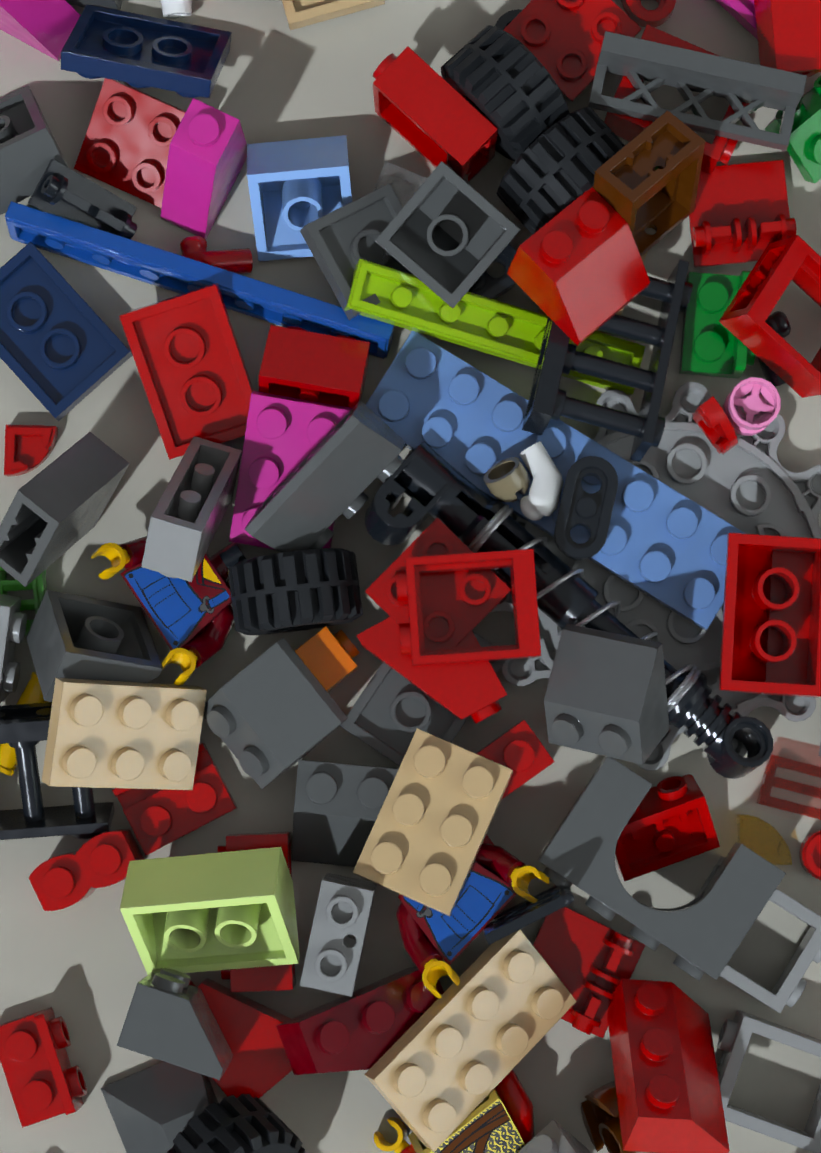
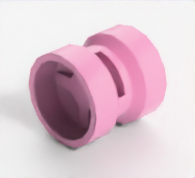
M750 377L738 383L728 394L723 404V410L730 420L735 433L742 436H753L761 433L777 417L781 408V398L777 388L771 382L763 378Z

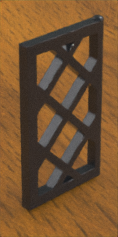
M555 885L533 896L538 899L537 902L532 903L525 900L499 913L484 928V936L488 944L490 945L571 904L574 901L571 889L567 887L561 889Z

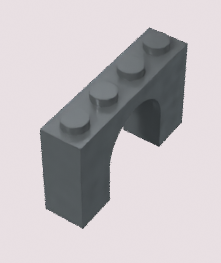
M605 756L539 856L538 861L546 866L543 873L549 877V881L561 889L570 888L574 884L589 894L590 897L585 905L609 921L613 920L616 913L634 925L629 934L652 950L656 951L660 943L677 953L678 956L673 964L700 981L704 973H707L717 980L786 873L743 844L735 842L704 891L689 903L675 908H654L635 900L625 890L618 877L615 865V851L621 832L653 784L612 757Z

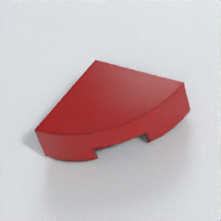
M712 396L696 409L692 418L718 453L724 455L737 445L738 439L724 410L714 396Z
M6 425L4 475L7 477L19 476L40 466L48 458L55 446L58 427Z

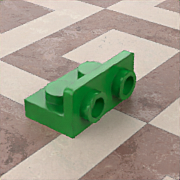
M742 271L739 276L699 272L688 273L686 282L692 283L693 288L690 301L684 312L679 374L739 379L745 372L746 365H754L756 355L719 322L751 271Z

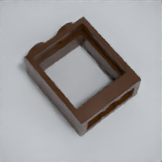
M668 110L600 166L594 175L593 188L628 223L640 256H643L692 214L695 208L706 141ZM648 228H652L656 231V233L650 235L647 234L645 230Z

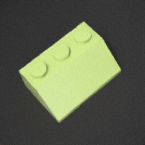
M281 847L129 861L120 911L147 974L151 972L160 973L161 968H168L182 973L299 964L300 952L293 880Z

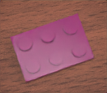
M258 391L251 393L229 542L235 541V543L274 549L252 537L245 530L246 525L257 508L352 408ZM335 521L329 527L332 532H334ZM332 538L323 548H331Z

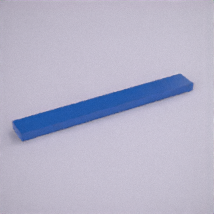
M12 201L6 212L5 219L12 240L28 244L31 241L37 248L180 294L218 283L226 309L282 327L296 326L308 332L332 336H351L360 341L370 342L369 354L382 359L387 358L391 348L394 325L362 315L348 320L340 306Z

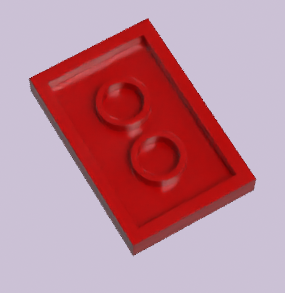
M218 283L119 315L169 460L183 456L194 436L219 444L245 436L251 393L254 390Z

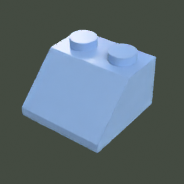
M347 135L247 144V179L258 261L314 257L300 230L305 225L353 202Z

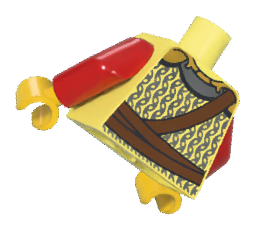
M511 1070L435 1152L424 1146L413 1132L408 1135L411 1141V1145L406 1142L407 1127L402 1120L395 1117H390L387 1121L396 1129L398 1134L397 1141L390 1143L385 1140L379 1131H376L374 1133V1142L379 1149L387 1152L394 1150L396 1153H518L535 1137L533 1105L514 1070Z

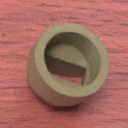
M517 457L507 458L498 462L486 472L483 478L490 492L503 502L517 501L516 492L522 495L526 494L530 482L527 471Z

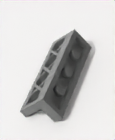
M605 31L588 107L652 122L668 110L693 131L786 151L789 145L796 107L803 96L807 75ZM606 72L627 76L636 91L623 99L601 95ZM641 80L649 81L650 83L644 85ZM662 85L677 88L686 102L673 110L664 109L658 106L650 93ZM691 91L699 92V94L694 96ZM711 96L722 97L728 101L735 113L723 121L710 119L700 103ZM642 99L645 104L637 103L636 101ZM741 102L749 103V105L744 107ZM762 106L783 111L779 134L760 130L749 114ZM691 109L694 115L687 114L685 112ZM740 120L744 126L737 125L735 123Z

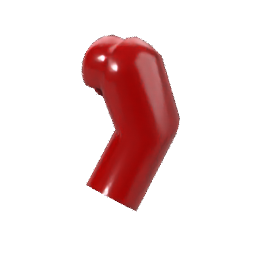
M202 236L186 237L180 243L181 256L237 274L252 272L253 259L249 248L207 251V241Z

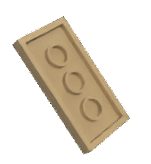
M521 930L492 943L459 977L460 984L457 986L453 983L442 994V998H438L364 1074L424 1146L433 1152L437 1150L577 1002Z

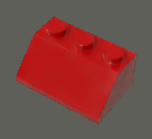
M741 533L727 534L719 690L768 695L821 697L820 538Z
M621 979L607 1016L623 1151L729 1153L730 1149L709 1014L673 982Z

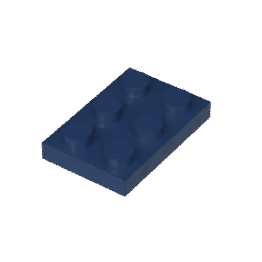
M86 4L61 51V70L76 72L80 76L89 79L102 77L123 81L136 88L154 87L174 91L180 96L187 98H210L229 54L232 32Z
M30 241L0 268V358L53 417L60 421L133 354Z

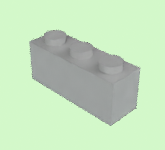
M193 437L151 515L141 567L159 572L169 578H179L192 582L232 500L242 450L199 437Z

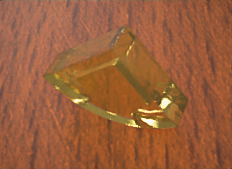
M737 814L738 843L743 844L773 865H792L788 845L774 827L758 817Z

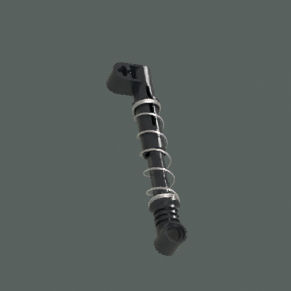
M422 442L406 458L395 473L380 486L365 513V525L368 533L374 540L385 545L392 546L403 543L431 515L434 519H440L473 553L534 549L538 608L558 625V636H561V629L566 624L639 638L617 619L621 610V601H612L604 606L598 603L595 598L599 592L584 580V569L572 570L547 548V537L535 538L511 517L513 508H509V505H506L503 501L491 500L425 442ZM404 493L407 494L411 500L404 512L397 514L395 517L391 516L389 513L395 509ZM510 567L491 569L511 584ZM617 605L614 615H612L607 609ZM649 633L640 639L648 640L654 637L652 641L657 642L658 633ZM664 659L669 725H674L678 729L684 725L686 727L684 734L688 738L693 734L696 735L693 742L697 746H700L703 742L706 744L703 751L707 753L709 763L716 773L725 778H741L769 759L773 751V738L770 730L763 722L753 717H743L738 712L731 715L729 712L732 706L728 703L720 706L722 698L718 694L713 698L709 696L712 689L707 686V676L701 673V670H697V666L694 664L686 665L677 671ZM732 738L738 739L745 745L747 758L737 754L732 745Z

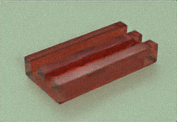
M771 754L766 762L757 804L821 820V809L770 796L773 786L821 799V788L775 777L776 769L779 767L821 778V767Z

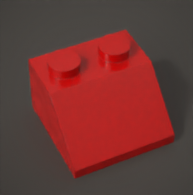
M593 187L585 191L519 245L507 271L510 278L577 346L650 284V279L628 223Z

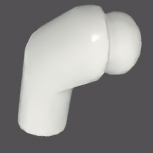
M539 441L519 454L533 477L529 495L524 496L520 501L522 513L532 521L540 520L543 516H550L557 509L563 487L561 473L542 442Z

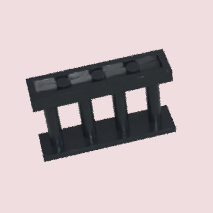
M679 260L667 281L648 276L650 284L639 294L662 301L658 325L615 314L597 329L653 345L648 370L576 351L577 346L570 344V338L548 317L522 430L542 435L551 419L559 420L560 416L634 436L630 460L640 462L651 446L658 447L665 427V418L658 415L679 311L685 312L693 288L692 283L686 282L689 262ZM570 370L644 390L639 416L566 396V390L559 389L562 373L568 375Z
M52 702L0 706V744L9 743L10 747L15 748L23 809L0 810V840L73 835L77 839H90L103 832L110 831L115 812L114 802L94 803L93 788L72 787L74 805L43 807L35 745L40 741L47 740Z

